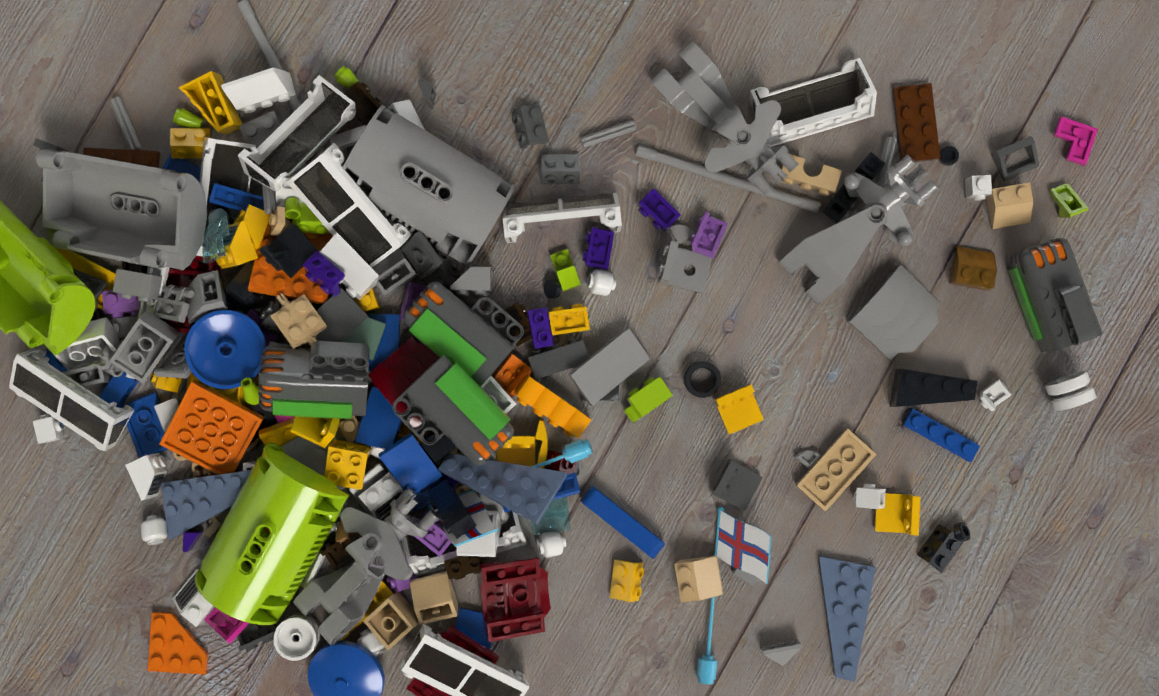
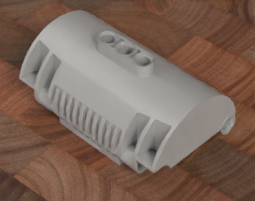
M383 104L364 129L342 167L388 221L393 224L400 223L404 225L412 235L421 231L432 247L467 267L486 240L515 188L514 184L503 180L501 176L401 115L393 113ZM405 168H412L415 171V175L412 178L404 176L403 171ZM429 178L432 181V186L424 188L421 185V180ZM335 181L333 187L349 196L338 182ZM445 188L449 191L447 199L439 197L438 192L440 189Z
M42 149L38 152L36 161L38 166L43 168V227L48 230V242L53 244L55 248L160 269L169 267L184 270L196 257L204 238L207 206L203 189L194 176L188 173H177L173 170L66 151L58 152L54 149Z

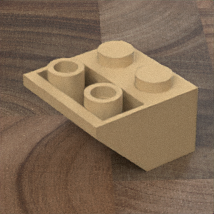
M447 571L410 580L414 610L420 625L458 616V600Z

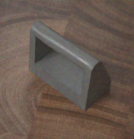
M1032 136L991 154L1003 181L1039 167L1036 145ZM1025 148L1031 162L1007 172L1004 157Z

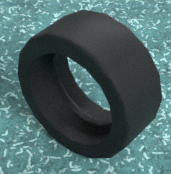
M704 361L696 362L689 366L685 372L684 384L688 392L693 396L700 398L710 397L719 389L721 375L713 364ZM697 369H707L713 375V385L706 391H699L692 385L691 377Z

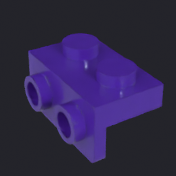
M654 188L637 205L639 207L638 211L645 218L648 216L652 219V225L659 231L662 229L665 232L681 216Z
M592 227L591 231H587L586 242L589 243L588 250H584L582 261H586L585 266L608 270L615 232L596 229V227Z
M316 251L303 264L306 271L305 276L314 283L316 281L320 284L319 287L325 294L328 295L330 293L336 297L340 293L338 284L345 278V274Z
M546 308L527 311L534 348L541 349L553 346V335L550 331L549 315Z

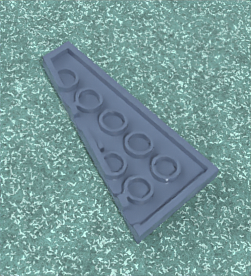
M448 453L438 469L441 473L537 525L567 477V472L487 460L486 464L478 466L473 464L466 456Z
M251 470L161 483L168 539H174L232 507Z
M818 556L834 676L839 679L855 682L876 567Z

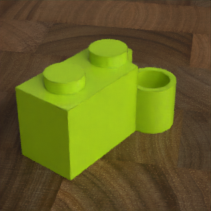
M294 197L285 200V217L292 219V223L303 234H331L305 203H301L299 199Z
M651 377L644 382L645 387L640 390L637 387L628 393L630 397L627 400L630 406L623 411L632 423L673 396L661 377L656 379Z

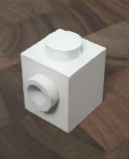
M991 175L970 176L965 179L966 198H974V201L985 200L987 196L991 195Z
M49 414L41 415L39 420L33 421L38 444L64 439V424L61 425L60 421Z
M863 484V487L857 488L854 493L856 507L885 508L886 489L875 488V484Z

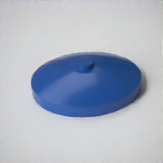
M232 310L215 311L200 318L190 329L185 341V358L191 372L201 382L214 388L233 389L240 387V383L244 378L253 379L259 373L261 354L266 348V341L260 327L245 314Z
M338 641L334 645H325L313 657L308 668V683L314 696H381L384 690L385 676L380 662L371 651L354 642Z

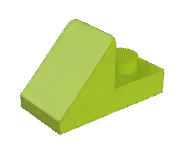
M1068 183L1050 189V196L1060 207V218L1072 217L1088 211L1086 204Z
M568 249L550 255L562 290L566 291L580 286L581 283Z

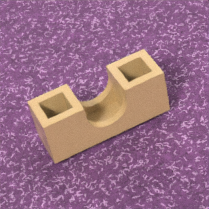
M791 154L790 156L799 165L789 172L781 164L780 168L788 175L783 179L778 174L782 183L788 185L794 183L800 185L799 188L807 191L811 189L817 190L818 194L823 196L835 193L842 172L840 169L823 165L820 167L817 176H808L803 170L805 159Z

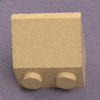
M1030 182L992 189V194L986 197L991 230L1030 223L1033 207Z
M717 556L683 559L674 564L681 603L700 601L723 595Z
M395 592L363 621L388 651L419 624L415 610L400 592Z

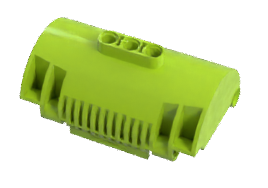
M0 200V329L5 334L13 331L16 332L18 337L30 348L44 344L56 356L76 341L89 325L95 310L94 294L74 274L71 264L44 237L38 238Z
M268 443L264 446L262 456L257 459L205 555L201 569L195 574L196 587L210 604L233 618L257 625L278 623L349 496L337 488L336 483L285 454V450L275 443ZM264 527L270 530V534L265 532ZM255 544H258L261 547V550H258L255 547ZM246 561H249L252 567L248 566Z

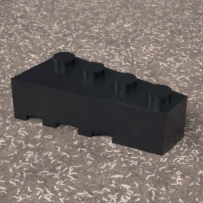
M255 259L248 261L226 287L228 302L245 314L249 312L261 296V293L248 291Z
M895 369L890 407L975 400L978 381L913 370Z

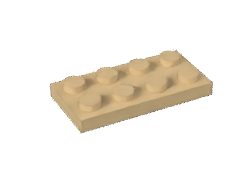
M846 428L813 467L800 479L796 486L826 512L877 454Z

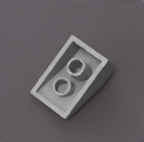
M146 310L134 324L109 362L144 384L181 332Z

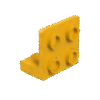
M752 384L714 399L728 434L764 420L753 395L755 391Z
M294 417L290 432L326 448L336 435L340 419Z
M513 436L502 448L497 450V461L530 467L534 466L535 436Z
M333 439L328 447L324 477L336 483V486L361 490L371 447Z
M885 493V508L875 509L874 530L877 532L907 533L919 536L920 496Z

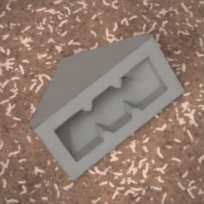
M798 640L760 647L763 655L782 666L802 648Z

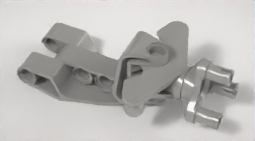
M692 41L679 53L691 69L678 82L665 68L650 82L676 110L730 141V144L725 148H711L705 161V168L709 172L716 173L746 161L751 165L748 181L751 184L754 183L765 196L774 187L762 176L763 171H767L779 184L782 180L777 174L783 179L788 175L776 164L777 160L789 172L799 165L787 152L788 149L785 146L770 148L766 143L781 112V106L774 100L756 106L755 120L750 125L747 124L740 109L735 104L719 69L699 46Z
M906 155L898 164L891 166L887 170L889 183L886 186L856 172L847 174L844 179V185L849 197H861L866 205L852 211L843 221L803 239L778 262L790 276L804 265L810 269L817 279L804 291L816 304H819L844 283L879 226L885 224L889 228V239L901 246H909L913 242L914 233L904 206L907 203L919 207L923 206L926 203V199L939 190V188L932 180H929L918 192L915 190V184L928 174L926 169L918 174L924 168L921 164L908 176H902L916 164L909 155Z
M409 487L390 503L391 514L384 520H380L355 508H345L341 513V521L346 533H359L362 536L345 548L354 560L326 576L312 580L293 601L305 617L310 615L319 606H322L330 614L318 628V632L330 645L336 644L363 619L385 574L396 580H408L411 578L413 570L406 560L404 538L407 535L423 538L428 533L427 530L439 518L431 510L419 523L415 522L408 515L410 510L418 504L414 500V497L417 496L416 493Z

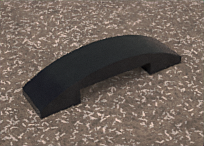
M870 152L854 172L872 180L886 163ZM843 184L822 213L837 224L858 197H849L847 189Z

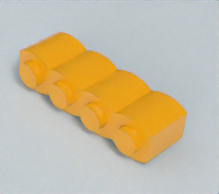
M527 375L515 392V395L518 397L516 400L525 407L527 404L532 406V412L540 417L543 415L548 417V423L556 428L558 426L564 428L563 433L570 438L575 436L579 439L592 420L529 375Z

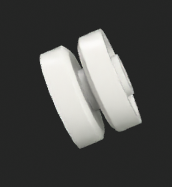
M1087 371L1065 375L1045 384L1048 395L1056 396L1051 401L1054 411L1071 409L1097 398L1093 387H1084L1090 382Z
M296 613L286 618L276 628L274 633V646L277 652L283 658L291 661H298L308 657L318 647L322 635L318 632L320 627L318 621L313 616L308 615L305 617L302 613Z

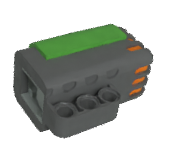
M1056 238L1016 252L1010 257L1011 269L1008 272L1032 338L1038 341L1041 352L1056 351L1072 345H1078L1103 334L1068 240Z
M439 282L428 284L408 307L403 316L404 322L410 327L409 332L438 357L445 355L452 364L456 362L479 386H482L502 363L524 333L522 325L490 298L482 297L478 299L470 309ZM487 300L490 303L488 311L480 309L481 301ZM497 313H502L505 316L502 324H497L494 320ZM514 325L518 326L520 330L519 334L515 337L509 333L510 327Z
M316 341L312 343L311 348L266 347L261 354L258 376L260 407L265 411L273 412V415L338 419L366 416L369 347L363 343Z
M445 355L439 357L394 401L392 406L394 413L424 444L433 445L445 434L473 464L478 466L486 464L487 460L494 456L496 451L502 448L514 435V428L509 423L510 418L456 362L452 364ZM403 401L407 404L408 407L405 412H398L396 410L398 402ZM413 416L421 418V424L417 427L410 424V419ZM427 430H432L435 433V438L432 441L424 439V433Z

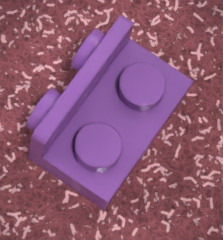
M427 510L426 513L421 517V519L418 521V523H419V522L422 520V518L429 512L428 510ZM438 519L427 530L428 533L423 538L414 537L440 557L451 542L446 536L440 519Z

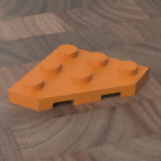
M152 612L147 671L207 674L209 653L196 642V638L189 630L182 626L177 620L176 615L169 612Z

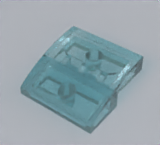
M223 216L208 224L203 240V264L212 263L226 256L223 239L230 236L227 216Z
M567 497L552 500L538 525L531 522L532 535L552 531H571Z

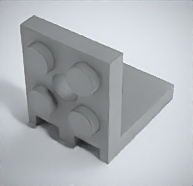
M671 241L669 245H665L662 258L665 259L664 264L659 266L657 277H660L659 283L703 294L712 258L678 248V242ZM685 266H693L695 273L692 276L686 275L684 272Z

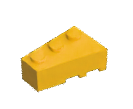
M210 71L178 87L186 94L191 103L201 111L202 115L217 132L228 135L240 129L239 126L243 125L236 108L222 89L221 85L225 83L220 74Z

